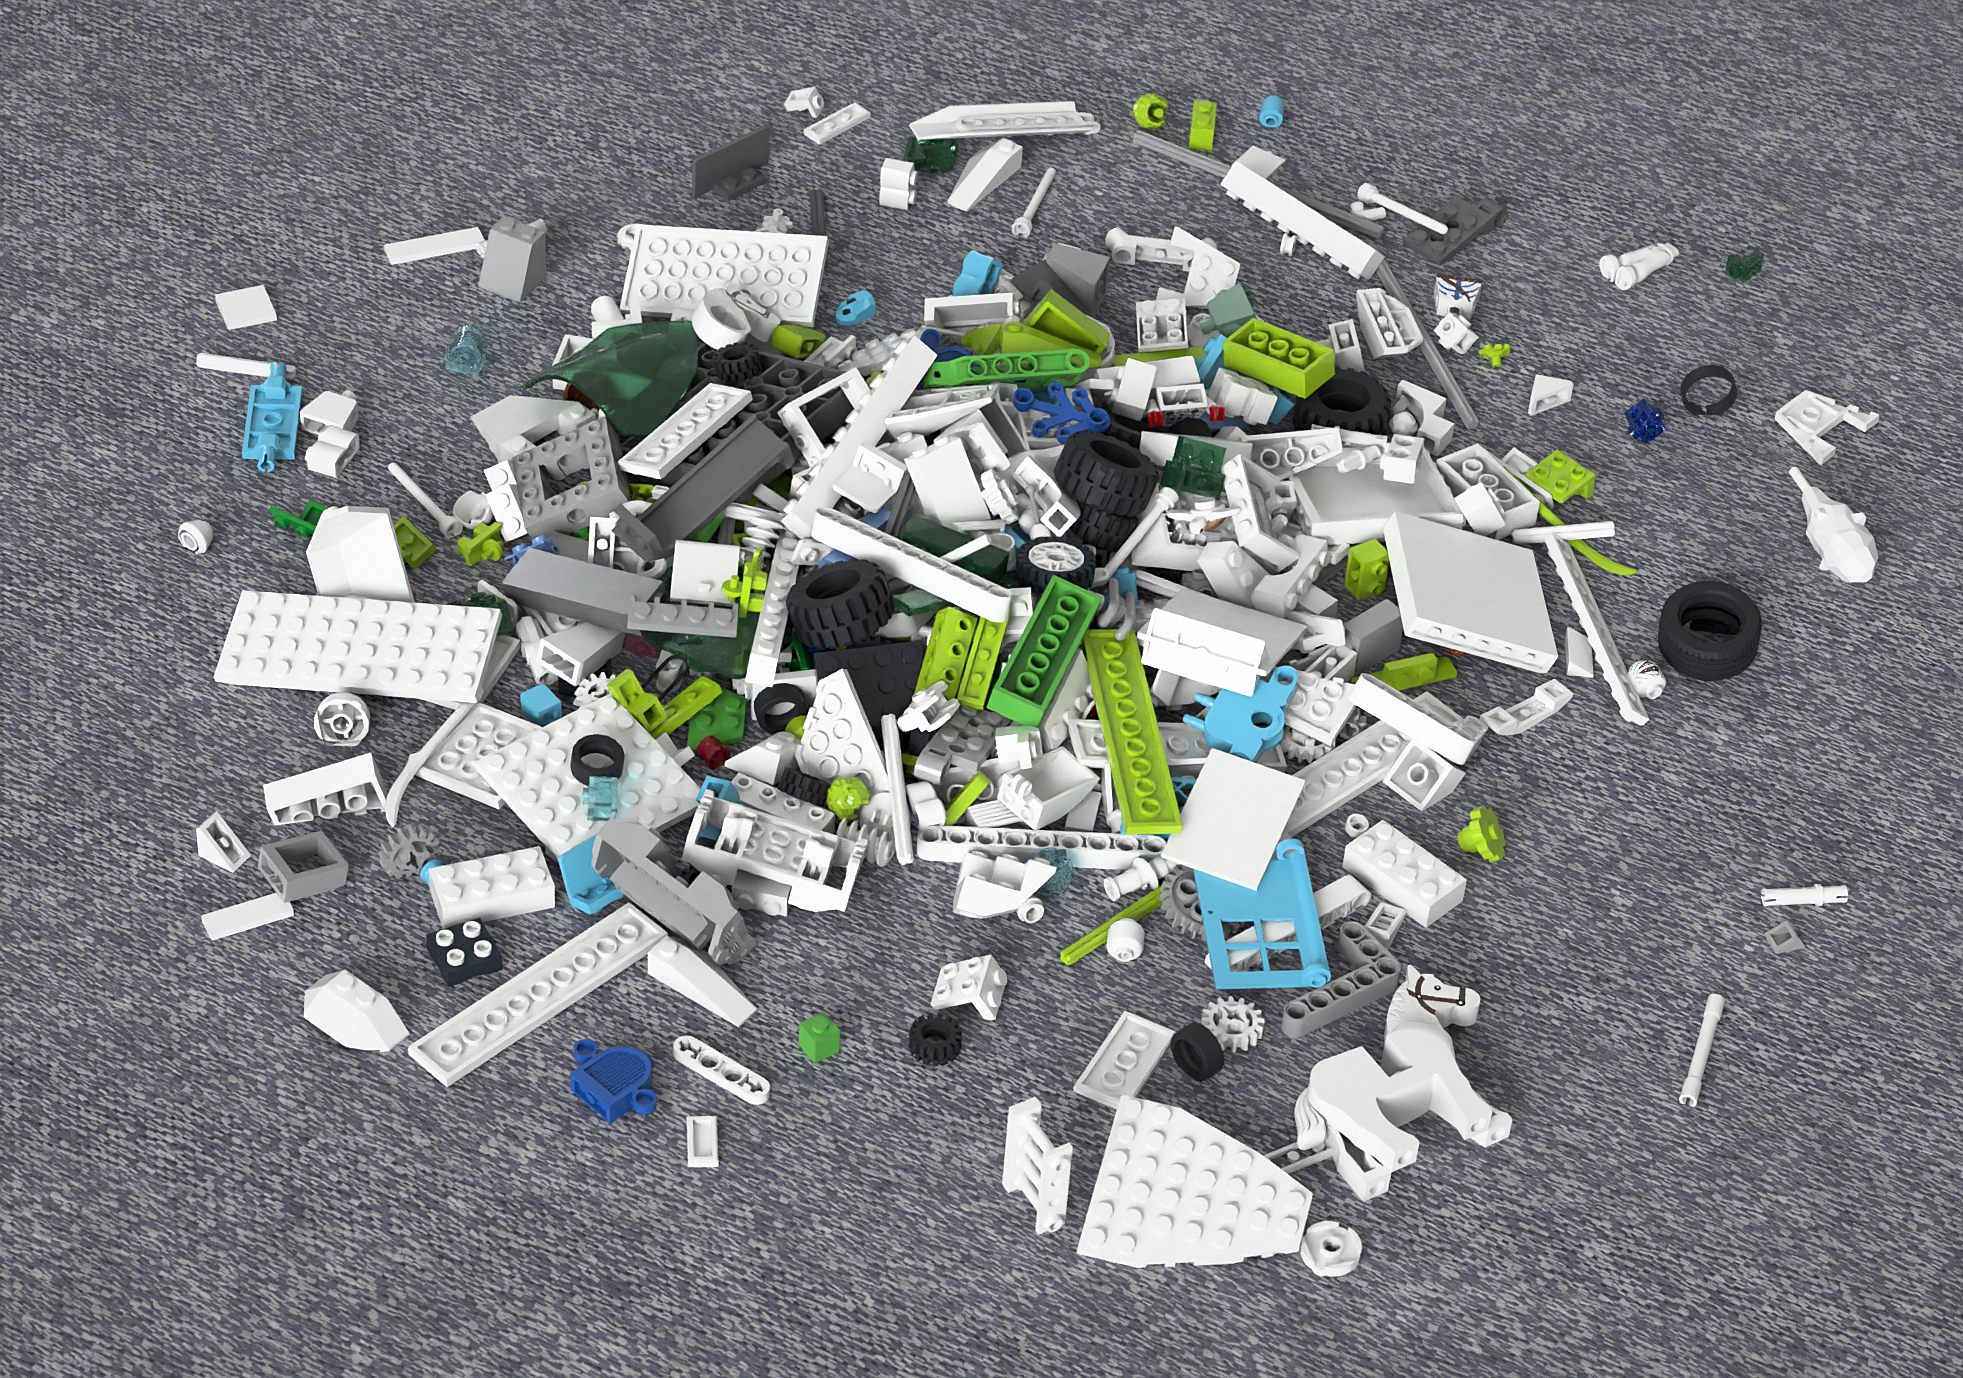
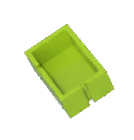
M1052 289L1022 322L1024 326L1032 327L1090 351L1092 349L1093 352L1098 354L1105 349L1110 336L1108 331Z

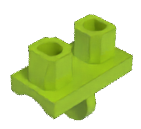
M495 521L492 525L487 526L481 522L473 530L474 539L463 536L457 541V551L465 556L466 564L472 567L482 558L484 560L490 558L498 561L503 556L502 547L504 543L499 534L502 524Z
M745 562L742 582L739 581V576L732 575L731 580L723 582L722 592L728 596L730 602H735L736 597H740L738 617L746 618L747 611L761 612L764 595L750 593V589L765 591L767 573L753 570V563Z

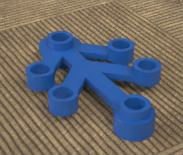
M1052 382L1048 386V396L1051 399L1057 400L1059 405L1034 399L1032 391L1026 388L1018 389L1013 394V406L1018 411L1027 412L1032 409L1055 415L1046 420H1037L1033 423L1032 434L1037 438L1045 437L1049 429L1072 420L1080 423L1071 427L1059 428L1057 431V441L1059 443L1065 444L1068 437L1077 431L1084 432L1085 430L1100 433L1106 431L1110 426L1108 413L1104 409L1095 408L1088 398V392L1082 388L1073 391L1072 401L1075 405L1082 406L1085 412L1077 411L1063 391V385L1059 382Z

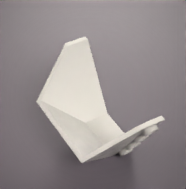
M337 506L323 511L306 551L318 596L415 603L389 508L345 506L338 509Z

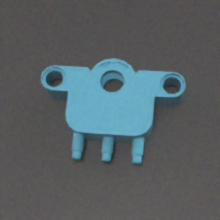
M1280 666L1275 670L1269 682L1259 680L1252 696L1224 688L1221 689L1216 699L1206 694L1197 693L1195 701L1210 708L1205 721L1196 716L1185 714L1183 722L1204 732V741L1210 748L1257 763L1264 751L1275 748L1282 740L1285 723L1284 714L1296 694L1298 673L1291 666ZM1282 681H1287V682H1289L1290 684H1286V685H1285V684H1282V683H1280V682H1282ZM1262 722L1266 723L1269 726L1266 728L1256 727L1254 724Z

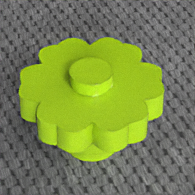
M1484 805L1474 808L1470 812L1472 821L1469 822V826L1464 827L1462 831L1458 832V842L1461 849L1465 853L1479 852L1484 860L1488 859L1490 862L1501 860L1505 856L1503 847L1506 843L1503 830L1498 824L1497 816L1491 808L1487 809Z

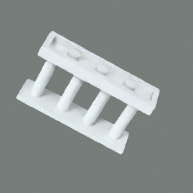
M1036 1097L1009 1107L1002 1185L1008 1193L1018 1189L1027 1196L1037 1210L1035 1231L1039 1235L1046 1231L1055 1232L1065 1224L1073 1146L1069 1142L1057 1148L1054 1147L1039 1126L1041 1104Z

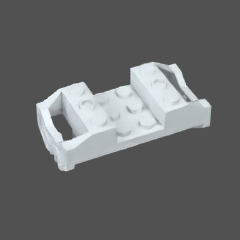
M705 789L701 803L692 821L681 860L689 862L699 872L704 871L711 877L713 874L719 876L726 884L734 886L740 869L750 874L760 875L779 883L791 885L792 889L788 903L801 909L814 912L837 909L845 912L869 841L860 838L859 841L855 842L838 835L744 807L740 804L716 798L714 791ZM707 823L722 830L714 849L697 844L702 829L705 830ZM832 866L845 867L847 869L842 890L825 885Z

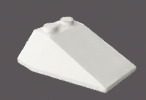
M999 384L913 391L902 406L901 411L890 412L885 418V422L895 442L898 441L897 437L906 432H912V434H919L925 437L991 403L1000 390Z

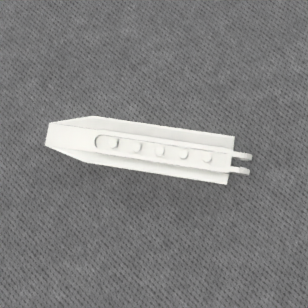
M1074 101L954 105L909 124L918 140L1085 133L1088 135L1097 133L1100 130L1099 123L1095 122V118L1091 113L1076 112Z

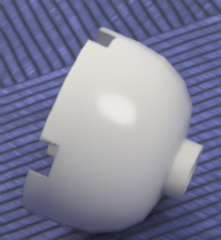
M338 692L329 695L320 703L314 717V728L317 735L322 740L324 738L326 741H338L339 743L333 744L336 746H357L367 735L370 727V712L366 703L352 693ZM352 729L353 734L349 738V732ZM335 732L339 734H344V737L349 739H337Z

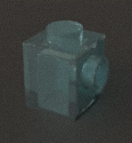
M589 776L588 788L583 787L582 804H587V820L608 821L611 817L616 820L618 778Z

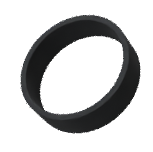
M1716 365L1702 366L1691 371L1683 379L1680 387L1683 404L1693 415H1719L1728 410L1737 398V388L1733 375L1727 369ZM1721 377L1728 380L1732 384L1730 392L1721 401L1712 405H1706L1707 414L1702 410L1701 405L1693 404L1686 399L1688 389L1695 382L1703 378Z

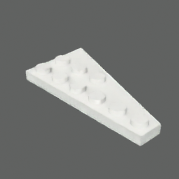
M1275 666L1267 676L1261 675L1260 679L1269 682L1278 667ZM1296 670L1298 673L1297 691L1284 714V724L1331 746L1357 706L1348 698L1355 684L1343 682L1344 679L1336 677L1333 680L1318 678L1315 673ZM1194 680L1219 693L1222 689L1221 687ZM1282 681V682H1280V683L1285 684V685H1286V684H1290V683L1287 682V681Z

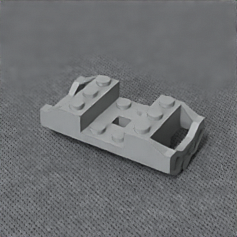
M611 817L596 834L592 848L593 858L591 865L598 876L601 878L611 876L610 880L615 884L614 886L618 891L698 951H701L712 938L708 953L718 966L739 962L747 956L757 942L749 935L744 919L738 911L740 906L732 899L733 894L725 888L727 884L719 876L713 874L711 877L702 871L693 883L689 885L683 878L678 876L681 872L675 864L677 859L669 852L671 850L670 847L662 841L664 838L658 831L652 827L647 830L640 824L617 822Z

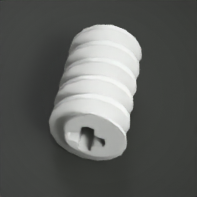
M763 517L751 518L749 522L755 528L746 529V533L750 537H743L742 543L746 547H740V551L745 552L744 561H752L754 552L760 547H765L764 558H771L766 548L775 549V545L770 542V539H779L780 536L774 532V529H783V526Z
M844 818L839 824L836 835L855 842L859 841L860 838L868 840L864 858L867 859L868 863L872 864L877 860L878 866L884 867L896 851L895 836L889 841V833L884 831L881 837H878V828H874L868 834V825L866 824L860 830H857L858 821H853L850 827H848V819Z

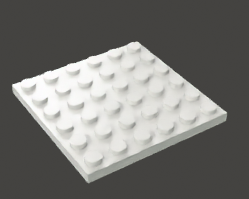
M611 693L475 762V769L557 859H559L561 854L597 834L611 817L617 822L640 824L647 830L652 827L660 833L694 815L699 806L696 798L701 788L625 707L613 698ZM587 735H607L615 739L623 748L625 757L622 776L610 786L600 788L589 787L580 783L572 775L570 763L573 746L579 739ZM597 753L588 754L581 758L584 764L592 768H607L614 763L609 757Z

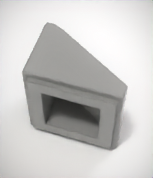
M1788 919L1764 933L1776 954L1805 948Z

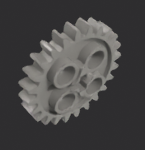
M1182 865L1181 869L1174 867L1172 874L1168 873L1165 881L1162 883L1159 901H1162L1160 909L1167 911L1165 919H1174L1172 927L1182 926L1181 934L1190 931L1192 932V939L1199 934L1202 936V940L1206 942L1193 868ZM1221 922L1224 938L1228 939L1230 932L1237 934L1238 929L1243 928L1245 922Z

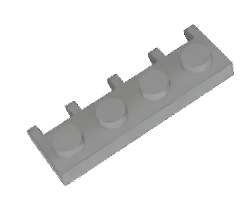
M630 595L627 629L736 638L739 603H733L732 609L714 608V601H709L708 607L687 606V599H682L681 605L660 603V597H655L654 603L636 601V595Z

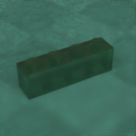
M914 514L899 530L898 539L939 558L976 538ZM989 544L952 564L997 584L1007 573L1010 552Z

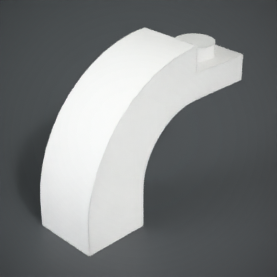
M1031 455L1012 473L1011 476L1023 488L1026 489L1030 484L1035 486V499L1044 511V516L1040 520L1058 537H1061L1080 517V508L1074 496L1068 494L1067 490L1059 485L1052 471L1049 473Z

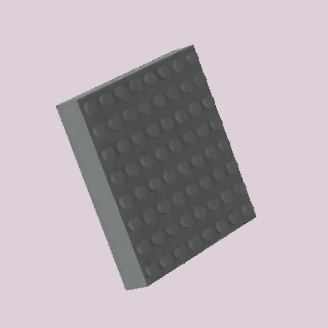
M704 342L609 415L607 420L619 436L622 456L624 457L709 383L751 391L753 400L743 410L733 416L728 423L718 429L713 436L708 438L680 464L673 468L664 478L654 479L626 472V475L672 487L753 414L783 442L789 444L796 463L803 454L795 445L794 439L783 425L777 412L793 400L846 373V371L758 351L762 365L757 376L753 375L752 379L745 378L744 382L737 380V383H732L731 380L729 383H726L717 377L713 361L714 353L719 352V350ZM839 386L800 407V410L818 439L822 441L845 422V419L854 408ZM781 463L778 465L774 464L733 502L738 504L747 503L753 497L752 493L759 483L764 486L768 485L787 468Z

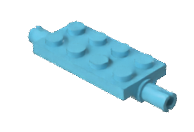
M277 362L271 363L270 376L262 385H251L242 456L243 459H259L257 466L263 472H265L266 465H268V472L274 469L275 459L295 460L302 402V386H292L286 381L285 372L287 367L283 362H279L278 368H276Z

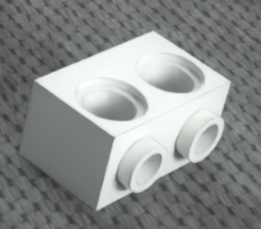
M1394 434L1391 443H1386L1385 454H1382L1380 469L1384 470V480L1414 484L1422 463L1424 438Z

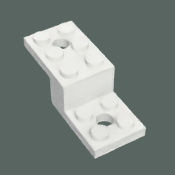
M979 409L940 428L941 434L938 437L949 435V437L961 439L974 474L981 476V474L990 469H994L995 472H1001L1011 465L1005 456L1008 450Z

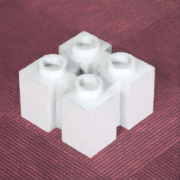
M1220 367L1208 393V396L1219 407H1225V416L1234 418L1235 415L1244 416L1242 420L1251 425H1257V422L1266 425L1278 398L1272 391H1269L1268 386L1264 382L1247 376H1240L1235 372Z

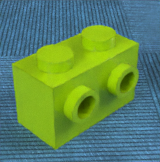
M1376 539L1349 548L1344 586L1359 601L1370 596L1376 597L1385 590L1389 556L1387 549Z

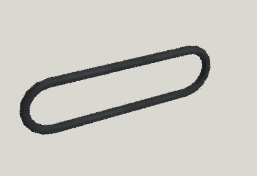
M673 655L668 657L641 685L642 689L650 683L668 662L673 659L683 660L686 664L685 670L658 697L660 702L689 671L690 664L684 656Z

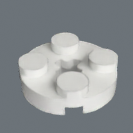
M1322 1221L1311 1225L1303 1236L1300 1246L1302 1260L1315 1274L1320 1276H1341L1351 1272L1358 1266L1362 1251V1243L1358 1234L1349 1227L1348 1231L1339 1227V1223L1334 1221ZM1330 1245L1332 1249L1338 1250L1330 1252L1326 1250V1246Z

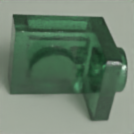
M1755 250L1743 259L1733 254L1729 255L1725 273L1745 283L1761 271L1764 253Z

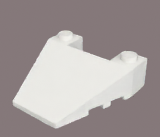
M510 395L471 416V419L482 437L487 441L490 450L495 454L498 463L506 460H513L512 457L536 447L532 443L554 431L564 435L595 421L596 414L580 402Z

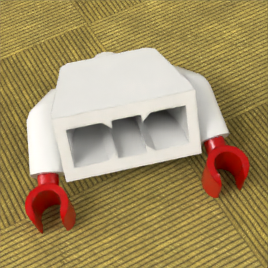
M1204 384L1157 387L1155 400L1147 401L1145 408L1148 415L1149 428L1158 425L1171 427L1183 419L1199 418L1205 412L1209 414V421L1211 422L1225 421V407H1219L1206 396Z

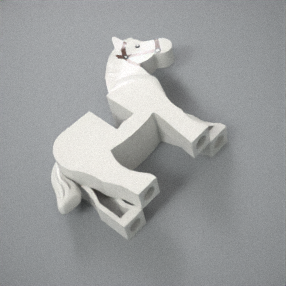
M1408 965L1405 982L1395 992L1388 1009L1381 1067L1362 1046L1324 1059L1313 1067L1309 1086L1300 1094L1295 1105L1294 1115L1298 1132L1297 1147L1300 1150H1307L1323 1142L1328 1149L1331 1148L1337 1171L1363 1202L1388 1191L1391 1172L1416 1162L1419 1148L1418 1139L1397 1127L1418 1118L1429 1110H1432L1455 1126L1464 1140L1472 1138L1483 1147L1509 1137L1512 1118L1508 1113L1490 1106L1477 1092L1472 1090L1469 1081L1461 1073L1456 1063L1452 1038L1443 1029L1452 1023L1459 1026H1470L1476 1022L1480 1005L1478 993L1469 988L1446 985L1435 978L1434 974H1420L1412 965ZM1339 1132H1341L1350 1145L1344 1146ZM1372 1156H1374L1377 1160H1379L1383 1165L1377 1163V1162L1372 1158Z

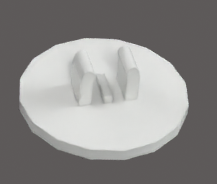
M882 792L871 797L869 804L864 805L859 823L861 828L864 824L868 825V834L874 828H878V837H881L884 831H887L889 833L888 840L891 841L894 837L890 793ZM907 804V807H908V815H909V824H910V827H911L912 816H911L910 807H909L908 804Z

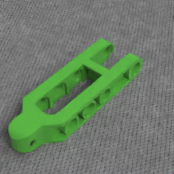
M1081 349L963 356L951 361L933 362L922 379L924 389L961 387L973 383L975 385H990L989 383L992 382L1017 384L1014 382L1017 380H1025V383L1017 384L1018 389L1026 388L1030 391L1048 390V386L1052 382H1059L1063 385V389L1073 388L1078 384L1082 374L1086 372L1090 365V359L1088 354ZM1070 358H1080L1083 366L1079 367L1077 363L1070 361ZM1023 360L1029 361L1028 364H1020ZM997 362H1003L1006 364L995 366ZM979 364L981 367L970 368V365ZM1074 376V379L1071 381H1067L1064 379L1067 377Z

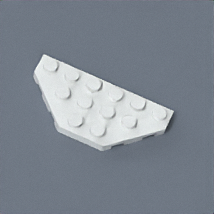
M841 669L819 681L816 689L818 693L813 707L809 709L803 727L805 731L801 743L797 745L794 753L801 772L824 780L831 785L835 779L851 776L859 778L865 784L871 797L882 792L889 793L886 762L847 669ZM825 802L824 807H823V806H820V807L825 808L828 803ZM861 804L860 809L854 810L853 813L859 815L854 821L860 822L861 811L865 804Z

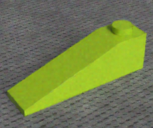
M1020 322L1002 324L1000 354L1081 349L1089 356L1090 365L1088 368L1101 367V357L1096 352L1032 327L1024 326ZM1070 358V361L1077 363L1079 367L1083 366L1080 358ZM1023 360L1020 362V364L1029 363L1028 360Z

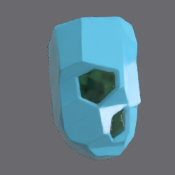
M866 290L850 294L848 299L841 302L836 310V322L839 325L849 326L872 318L875 315L876 309L873 296Z

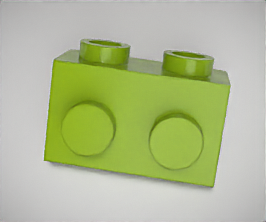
M404 516L393 525L404 565L407 564L412 569L418 568L437 550Z

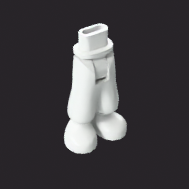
M1657 243L1627 252L1619 256L1618 259L1616 256L1608 254L1600 259V270L1605 278L1609 279L1611 277V282L1615 281L1616 286L1622 290H1627L1634 286L1635 283L1644 280L1655 270L1671 263L1673 258L1679 255V251L1670 243Z

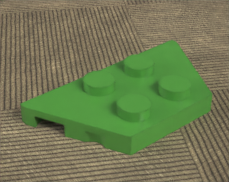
M721 688L722 693L710 704L695 713L690 719L687 747L689 746L695 754L698 744L704 738L711 735L716 736L721 741V745L743 742L747 698Z

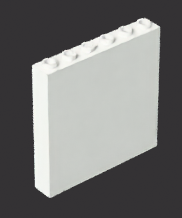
M1342 446V454L1282 480L1293 481L1298 507L1297 510H1293V513L1304 535L1327 540V545H1337L1342 542L1347 544L1364 543L1372 539H1376L1378 542H1385L1383 528L1394 511L1461 530L1466 525V517L1425 447H1423L1422 463L1414 484L1383 479L1384 470L1380 469L1382 454H1385V452L1380 451V459L1367 464L1365 468L1340 473L1336 466L1337 461L1350 456L1354 450H1363V448Z
M1394 511L1383 531L1405 636L1530 671L1547 673L1558 658V653L1533 550Z

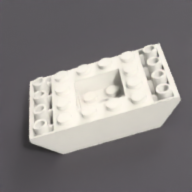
M1158 470L1159 481L1148 505L1142 513L1136 516L1139 520L1138 525L1154 507L1156 495L1162 487L1171 488L1179 497V501L1172 509L1189 511L1195 505L1194 501L1196 499L1214 497L1215 501H1219V499L1227 497L1223 478ZM1251 491L1260 530L1264 532L1255 494ZM1163 511L1130 552L1132 565L1187 571L1202 570L1197 559L1208 542L1234 541L1239 546L1232 516L1226 517L1224 522L1216 529L1194 535L1189 529L1188 521L1170 518L1166 516V511ZM1242 547L1270 575H1280L1275 564H1271L1245 547Z

